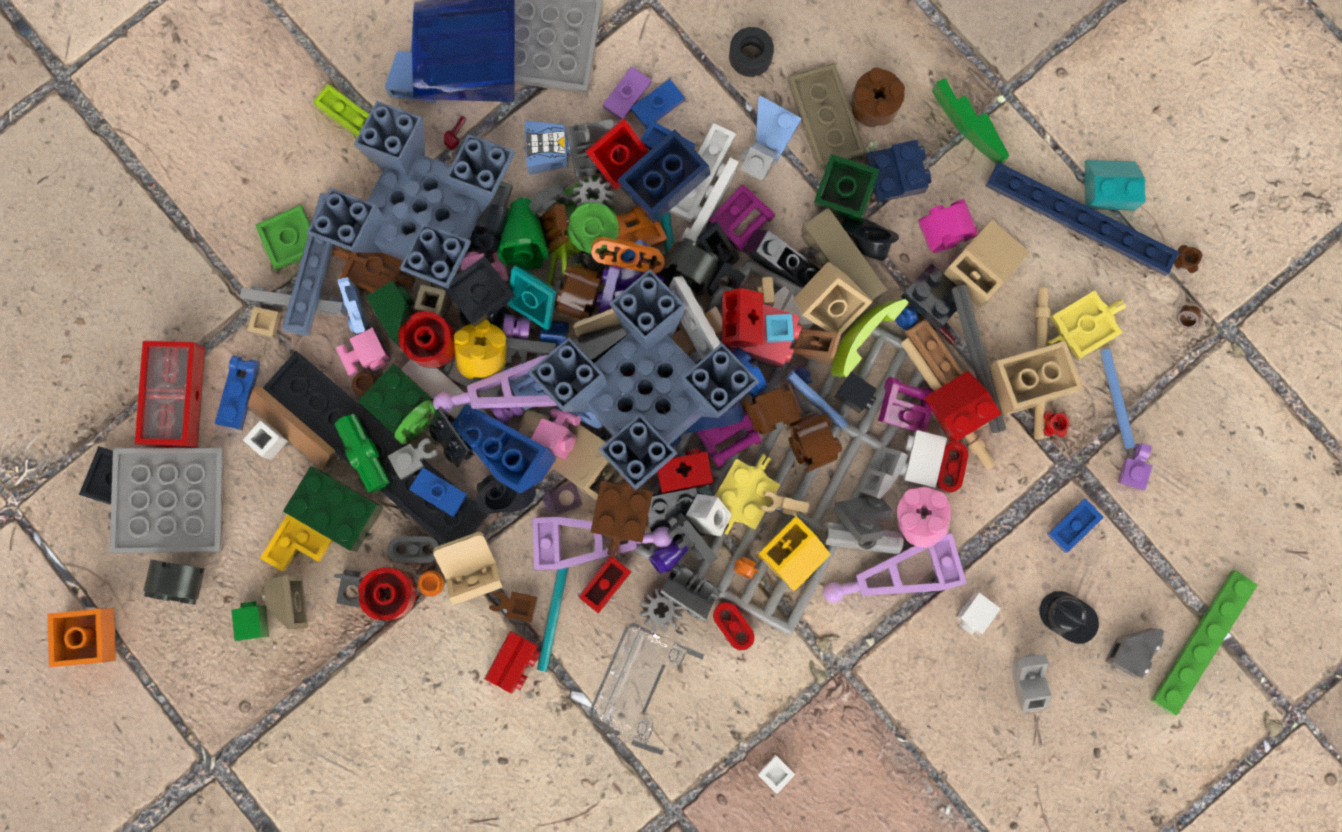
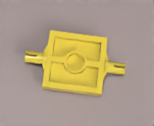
M1096 291L1091 292L1050 317L1058 330L1059 336L1048 341L1047 345L1050 346L1056 342L1066 341L1075 358L1079 360L1122 334L1115 321L1114 314L1126 308L1125 303L1116 308V306L1124 301L1119 299L1108 306L1100 299Z
M761 454L755 467L749 466L738 459H735L714 495V497H718L732 514L723 532L724 534L728 535L735 522L743 523L753 530L757 528L766 512L759 509V506H769L771 503V499L768 496L762 495V493L768 491L776 494L781 486L770 479L764 472L771 460L770 457Z

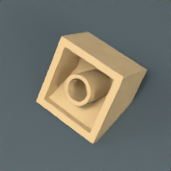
M827 262L794 297L804 317L827 332L842 334L872 303V300L844 272L830 262Z

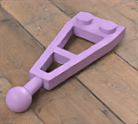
M547 355L540 356L467 386V393L452 396L446 392L438 393L433 399V406L436 410L440 408L443 413L449 412L455 405L471 403L472 409L555 406L557 404L548 395L512 396L509 385L510 380L528 374V371ZM501 384L504 397L477 398V393Z
M563 517L532 518L534 570L563 569L611 556L607 554L608 549L604 547V535L594 533L595 552L562 560L560 525L591 529L592 522ZM658 527L654 532L644 533L642 543H654L658 547H667L671 544L673 538L667 533L669 528ZM628 540V544L620 545L618 554L638 549V544L641 543Z
M950 533L933 546H913L855 575L856 581L843 585L830 582L824 587L823 595L828 602L837 603L844 595L860 591L861 596L942 591L967 584L953 535ZM928 548L938 583L902 586L896 564ZM888 568L893 586L867 587L865 579Z

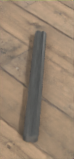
M960 285L952 288V293L976 379L989 392L1002 413L967 286ZM1002 414L989 422L992 433H1000L1006 430Z

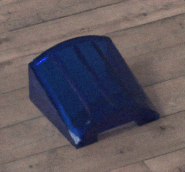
M424 0L414 2L412 22L413 98L423 100L514 102L515 0Z

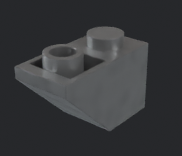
M1149 628L1116 638L1105 662L1132 677L1142 678L1143 675L1148 674L1152 667L1151 659L1154 653L1159 651L1163 645L1164 639L1162 637L1165 631Z

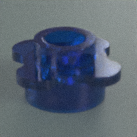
M799 365L798 368L792 366L790 368L806 384L813 382L810 378L812 374L803 366Z

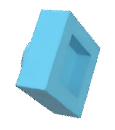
M792 314L765 316L767 343L792 342L794 340Z

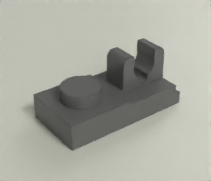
M506 338V361L508 364H512V358L519 352L521 364L527 362L528 354L534 355L535 358L545 356L557 348L556 343Z
M682 513L678 514L677 523L667 531L669 536L673 538L676 534H681V538L676 542L679 548H683L692 542L694 546L690 549L699 560L705 558L709 564L713 563L718 557Z

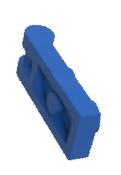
M234 355L231 357L228 376L214 424L243 430L249 408L248 402L259 371V361L252 359L245 361L242 360V357ZM240 370L246 371L245 378L239 377Z

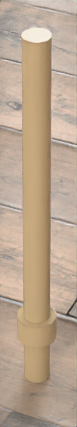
M1038 288V307L1035 308L1037 349L1047 347L1048 319L1051 317V308L1048 307L1049 288ZM1046 403L1035 406L1034 439H1045L1043 432L1045 419L1043 416Z
M908 337L900 344L933 392L942 387L910 338ZM974 432L967 435L965 439L969 443L967 446L973 454L976 453L987 470L993 467L995 463L986 451V445L980 437L977 438Z

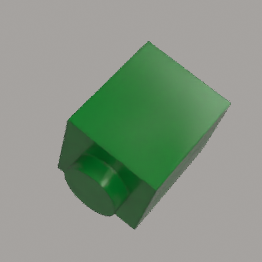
M256 601L240 603L239 609L231 610L235 641L269 637L266 605L257 606Z

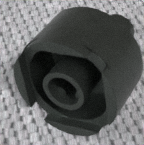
M684 238L682 242L673 243L660 273L664 272L666 274L665 280L670 283L674 277L683 276L691 290L696 291L695 295L701 296L705 293L718 268L717 262L719 258L712 252H705L698 248L695 241Z
M150 559L143 589L145 591L144 597L196 605L205 568Z

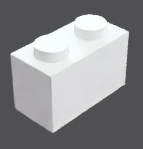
M919 430L913 432L912 436L908 435L904 450L908 451V457L899 474L902 476L901 482L917 487L936 488L947 438Z

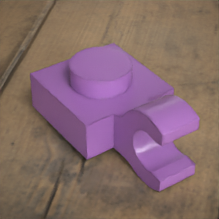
M1141 443V445L1136 444L1133 458H1124L1118 483L1139 490H1146L1152 465L1145 462L1151 453V445Z

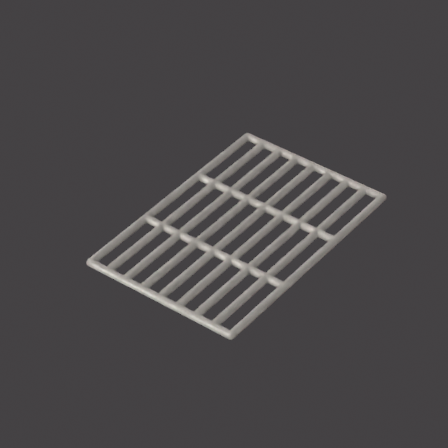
M751 260L746 261L740 271L746 277L739 288L744 287L751 272L762 278L772 277L773 284L781 288L786 287L790 292L781 310L785 309L792 295L796 296L803 289V287ZM859 316L854 320L852 325L860 318ZM878 326L871 333L876 339L857 376L866 380L885 342L899 350L874 396L877 399L871 408L866 411L859 427L856 428L847 423L843 429H840L831 421L832 427L830 430L834 438L839 430L853 438L812 517L810 518L800 512L798 513V518L814 534L816 532L822 535L824 525L820 522L861 443L863 442L876 450L850 499L862 498L864 496V493L859 492L867 468L876 469L883 447H889L899 428L888 425L881 440L867 433L883 403L885 381L888 377L896 378L908 355L900 344L904 341L903 339ZM754 359L749 361L753 367L760 364V361ZM810 359L806 361L799 375L805 383L810 378L817 361ZM787 362L784 363L782 369L774 368L768 381L765 380L767 384L766 390L760 395L780 388L777 384L788 365ZM918 368L909 384L917 388L920 387L924 379ZM831 370L818 393L825 401L838 377L831 374ZM793 386L802 411L808 413L807 416L816 412L820 415L823 414L814 404L799 398L801 392ZM904 394L901 400L911 403L914 397ZM842 402L837 413L846 419L851 408ZM783 421L775 424L777 429L768 433L752 466L755 467L761 454L768 457L784 427ZM745 429L740 432L735 442L748 435ZM694 432L681 434L682 440L672 447L677 452L676 458L686 456V451L684 450ZM704 446L703 449H702V451H701V453H702V452H707V454H708V459H709L710 454L708 453L707 449H706L705 446ZM791 447L773 479L781 486L796 459ZM742 451L725 460V464L721 469L710 465L711 474L715 481L707 494L708 496L715 495L735 459H738ZM819 468L805 473L792 499L803 501ZM659 478L652 488L653 495L661 494ZM777 507L775 511L782 514L783 517L772 538L795 517L783 514V508ZM766 511L755 530L750 527L747 528L717 585L718 590L721 591L719 598L789 635L796 628L837 546L826 545L825 548L831 555L811 574L787 622L773 615L788 586L781 578L764 610L750 603L768 568V565L762 559H760L756 567L758 573H754L752 579L749 580L741 597L727 590L736 573L733 571L735 560H741L745 556L767 514ZM839 519L838 524H843V522ZM724 533L721 536H714L709 545L715 555L726 537ZM628 540L621 541L620 545L628 544ZM692 542L687 544L689 550L693 544ZM654 543L651 544L650 548L638 544V549L633 550V552L649 560V557L653 555L652 551L661 547L654 545ZM689 550L677 562L679 565H682ZM705 558L701 560L695 573H698L697 578L693 582L696 586L701 578L705 577L711 565ZM693 572V574L691 575V577L689 578V580H688L689 582L691 581V579H692L693 576L695 575L694 572ZM705 579V580L703 581V583H702V585L700 586V588L703 587V585L705 584V582L707 581V579Z

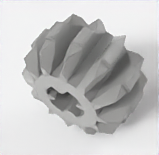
M589 175L587 183L580 179V187L573 188V193L576 196L572 197L573 204H578L576 208L587 202L601 203L608 208H613L614 202L610 200L615 197L614 191H610L611 184L609 182L603 184L601 176L595 182L593 177ZM592 194L594 197L598 196V199H589V195Z
M659 588L655 589L657 596L655 599L649 592L646 593V597L651 603L641 601L640 605L648 607V611L639 613L640 616H650L644 622V625L648 626L653 620L655 622L653 626L654 632L658 630L659 623L662 624L663 632H667L666 622L669 621L671 626L676 628L677 624L672 620V617L682 619L683 615L674 613V611L683 607L679 604L673 605L665 596L661 597ZM663 602L664 606L667 604L669 607V611L665 612V617L663 618L658 617L659 614L655 615L654 609L658 608V603Z

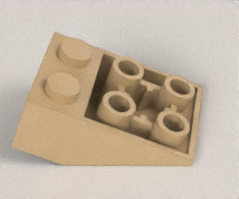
M991 220L943 274L957 286L966 285L970 299L979 307H982L1030 252Z
M571 424L568 429L577 437L574 447L569 452L566 460L554 456L556 460L551 468L597 501L601 480L623 482V476L598 450L606 442L580 424L578 426Z

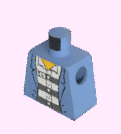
M525 121L526 162L529 175L568 167V154L571 151L565 125Z

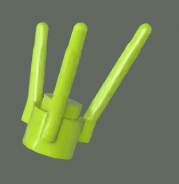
M565 235V237L569 238V241L552 253L547 280L551 287L557 256L558 259H561L563 275L567 268V260L572 259L573 255L577 265L583 267L580 250L571 242L569 235Z

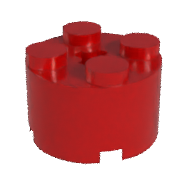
M422 311L413 314L406 324L402 325L399 332V344L403 352L418 365L425 368H438L453 361L455 356L454 334L456 332L441 316L434 312Z
M389 567L370 571L364 576L358 589L359 604L363 612L375 620L382 621L396 620L405 616L414 606L417 596V588L413 579L403 570ZM384 589H391L390 599H384L386 596Z

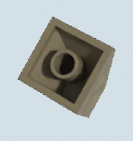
M285 575L264 580L261 595L263 601L266 602L267 608L288 630L308 628L302 576Z

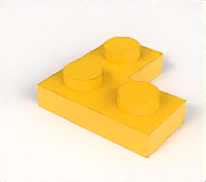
M287 514L260 559L285 572L298 550L317 562H321L333 541Z

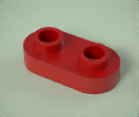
M951 442L945 445L936 483L937 487L945 493L955 492L963 484L969 454L965 445L960 442ZM951 451L957 453L956 460L950 458L949 454ZM945 476L952 478L951 485H947L944 482Z
M727 602L717 605L713 611V619L730 645L741 651L749 649L754 643L755 635L737 607ZM725 610L731 614L730 619L727 621L721 618V613ZM744 632L746 639L743 642L737 641V633Z

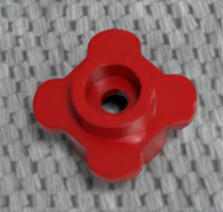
M1051 411L1046 412L1043 416L1045 419L1044 434L1046 436H1066L1069 428L1067 415L1064 412L1053 414Z

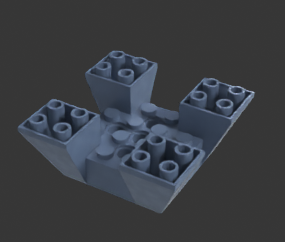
M376 101L354 145L383 172L367 201L330 188L307 234L352 252L387 254L403 261L400 270L449 288L471 244L469 238L481 214L493 199L515 155V151L468 134L451 166L425 156L424 122L422 117Z
M650 269L610 302L627 336L605 355L593 363L570 338H567L528 371V374L563 412H591L611 433L613 437L598 450L634 490L638 489L677 454L670 444L699 418H719L759 383V380L723 343L696 365L672 340L686 305ZM628 370L635 372L632 376H623ZM663 372L672 373L668 378L660 377ZM649 388L652 390L648 395L640 394L643 389ZM626 405L633 407L629 412L620 411ZM661 407L670 408V411L665 414L657 412Z

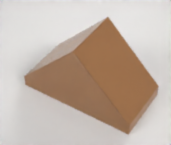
M801 329L798 339L795 340L793 354L830 365L834 359L841 334Z

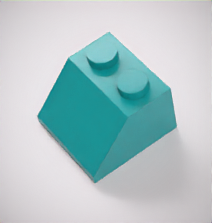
M1085 161L1086 206L1094 210L1135 211L1146 202L1145 177L1136 161Z

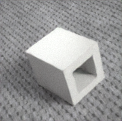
M261 420L243 439L261 457L270 460L288 442L270 424Z

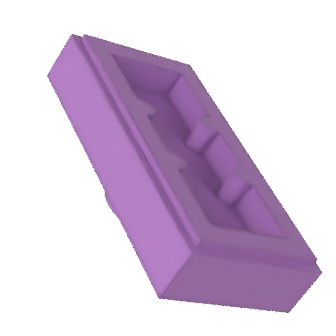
M631 67L603 103V108L618 119H625L630 113L631 107L640 100L652 84V80Z

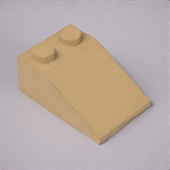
M1066 341L1001 359L989 366L1003 416L1083 390Z

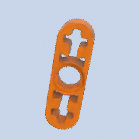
M598 237L591 244L592 257L599 263L645 273L650 269L654 274L659 273L665 265L663 254L657 248L607 237ZM606 245L608 251L615 252L614 247H618L616 259L613 258L612 252L606 251L603 255H599L597 248ZM626 249L635 252L634 259L628 262L623 261L620 257L621 253ZM640 252H643V258L651 259L652 256H656L659 262H654L653 266H649L647 260L641 259V264H638Z

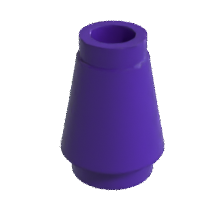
M680 538L671 542L667 547H661L652 551L653 555L649 557V561L659 574L665 571L668 573L689 550L687 545L683 548L677 546L676 542Z

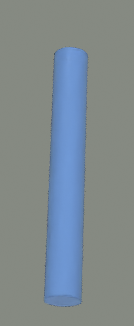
M792 371L787 375L786 379L823 414L826 413L838 428L843 429L848 422L797 374Z

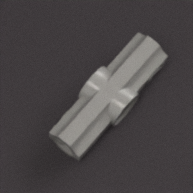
M825 522L822 529L823 545L900 554L903 548L904 539L902 533L898 531L884 530L882 539L865 542L862 545L858 543L844 524Z

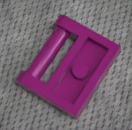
M742 184L715 212L708 223L712 225L715 221L718 222L733 247L742 252L754 230H759L767 221L770 222L775 217V214ZM756 209L760 215L738 237L734 231Z
M888 377L884 385L885 395L878 421L912 432L916 430L927 432L932 411L924 397L932 393L933 390L928 388L920 389L901 383L897 378ZM897 393L920 399L921 406L896 399Z
M746 413L740 423L696 432L718 468L725 464V460L753 443L757 445L762 442L757 431L754 432ZM743 429L747 431L748 435L720 452L716 450L715 446Z

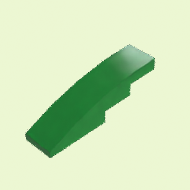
M946 78L936 82L932 93L957 129L994 163L1004 164L1010 155L987 113L977 117L966 95L957 99Z

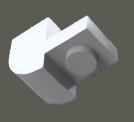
M1029 654L1019 658V662H1013L1014 686L1022 712L1048 709L1052 695L1045 678L1049 665L1046 654Z

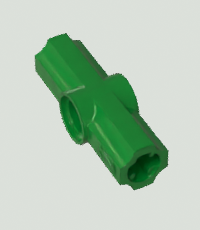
M353 413L338 419L334 425L346 447V456L353 468L357 469L367 491L372 493L386 487L390 482L378 460L379 453L372 440L366 436L359 418Z

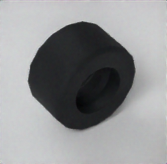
M747 27L738 31L730 43L729 60L733 69L746 77L759 76L767 71L772 63L774 53L772 38L766 31L758 27ZM749 45L759 48L761 55L758 58L750 59L742 54V49Z

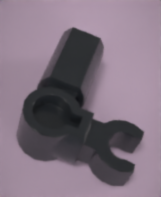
M491 204L485 227L487 233L474 229L472 232L473 240L469 247L479 248L489 253L498 252L501 240L500 235L503 233L509 208Z

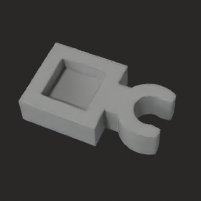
M430 439L422 440L417 449L410 443L388 456L400 479H404L425 467L421 461L424 458L433 459L438 455L436 450L431 453L425 452V447L432 443Z

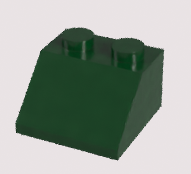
M391 281L366 296V299L392 341L400 347V329L415 314L411 307L415 303L402 285L397 287Z

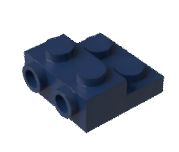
M917 140L893 144L891 148L866 154L868 166L879 169L880 172L874 190L877 203L922 194L928 189V184L932 182L929 169H924L923 160L926 159L924 146H919Z

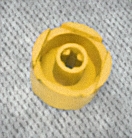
M485 319L476 327L468 324L454 334L456 368L464 377L474 380V377H479L483 380L504 371L507 360L506 336L499 327L490 324Z

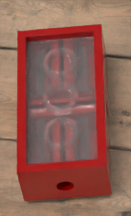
M142 342L134 444L145 447L198 448L205 347L195 342Z

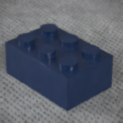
M674 129L618 179V182L628 197L655 224L711 174L709 165Z

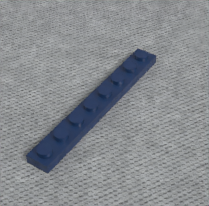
M999 162L995 165L985 187L1164 276L1170 273L1179 254V251Z

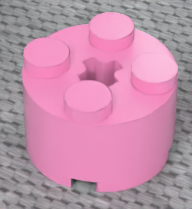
M927 487L907 490L901 498L897 509L898 529L906 540L918 547H930L947 535L950 527L951 508L946 495Z

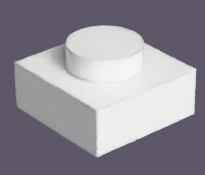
M776 754L757 773L776 794L795 776V773Z

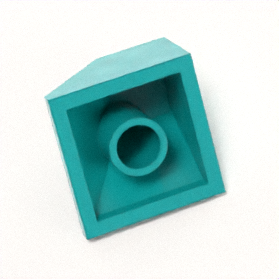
M514 266L511 271L509 288L516 298L507 303V305L544 329L549 330L551 328L557 292L541 278L527 270Z

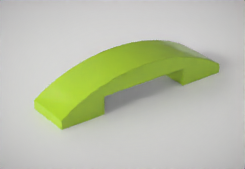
M906 299L889 300L876 305L864 313L843 337L833 359L831 374L835 377H847L862 359L856 350L881 321H894L909 302Z

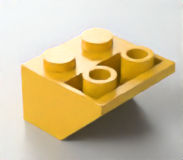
M795 516L757 555L795 591L831 554L817 536Z

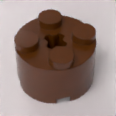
M873 68L863 74L857 81L851 96L852 113L856 120L867 127L885 126L891 123L903 103L904 84L895 74L881 68Z
M568 264L564 274V279H566L564 289L559 287L556 294L555 302L557 304L555 309L558 310V313L578 320L591 317L599 294L598 286L599 284L603 285V274L575 264L574 266Z
M791 383L785 385L786 391L781 387L752 398L753 404L751 405L749 401L743 402L754 432L759 431L763 435L776 430L775 424L783 421L784 425H788L801 419L799 414L802 413V409Z
M816 412L786 426V432L791 430L792 437L788 438L792 452L799 465L805 463L807 466L803 469L805 472L813 471L836 461L838 453L842 452V445L837 437L834 438L830 430L832 424L826 413L820 415Z

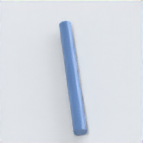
M1110 348L1101 350L1100 354L1125 449L1136 447Z

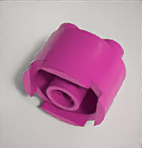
M964 199L953 202L947 208H944L943 205L936 206L929 210L930 215L918 220L930 252L933 253L957 247L956 244L964 240V242H967L978 234Z

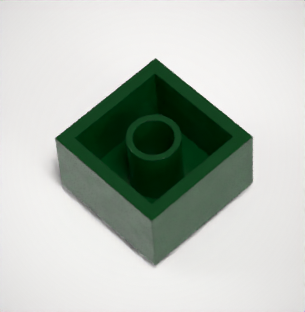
M831 154L814 200L815 207L822 210L829 208L834 214L863 223L880 176L879 169Z
M393 363L358 402L395 435L402 421L418 405L427 400L433 402V398Z

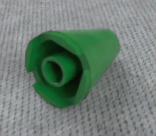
M525 197L518 198L511 203L497 255L498 260L506 267H508L509 263L524 270H532L543 266V261L549 259V251L539 215L532 212L529 208L532 200Z

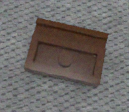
M554 205L539 217L549 255L569 241V238L565 237L564 234L569 224L568 215L565 213V205Z

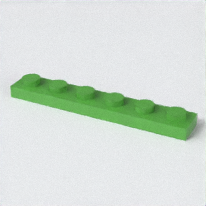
M1231 570L1151 701L1170 714L1178 715L1258 586L1256 583L1238 571Z

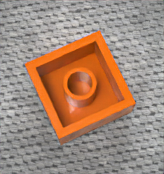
M114 608L47 614L49 667L116 661Z

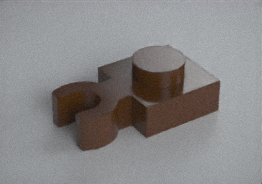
M499 591L492 593L493 596L500 597L501 604L499 606L490 605V610L501 611L507 609V618L532 623L538 597L513 591L510 598H507L504 593Z

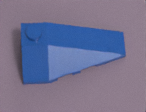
M465 404L452 423L453 427L495 478L518 493H522L542 481L556 460L547 447L485 413L472 409L468 404Z

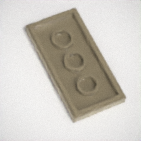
M835 63L789 76L787 81L799 116L802 118L801 122L817 169L826 168L831 154L849 160L864 157L866 152Z

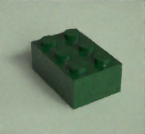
M310 466L283 512L347 550L357 552L384 507L320 469Z

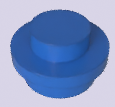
M906 306L895 319L897 325L903 330L907 331L917 324V314L911 306Z

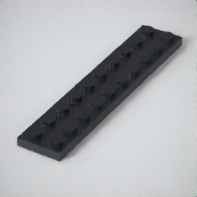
M295 351L263 387L265 391L329 444L350 465L351 463L345 453L346 447L334 423L346 415L356 414L366 436L374 443L379 453L378 460L390 482L380 491L440 543L446 544L474 534L489 517V514L481 512L477 504L468 496L455 517L409 490L422 469L404 479H400L388 458L389 455L407 446V444H401L387 427L298 351ZM425 459L421 460L425 466L423 468L456 487Z

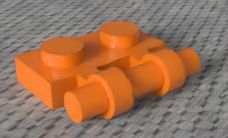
M638 206L631 208V211L622 215L619 213L615 214L619 222V234L616 240L635 244L641 239L652 247L664 244L667 241L659 221L653 224L650 220H647L646 215ZM632 221L637 223V225L629 228L626 226L627 223Z

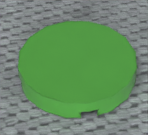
M587 202L577 207L570 216L568 235L571 242L583 252L592 254L591 244L598 237L617 239L619 222L617 217L604 204ZM606 245L597 248L599 254L607 250Z
M430 400L424 401L402 421L395 432V438L401 444H407L406 439L409 441L414 440L429 426L431 421L429 417L432 413L435 414L436 412L433 402Z

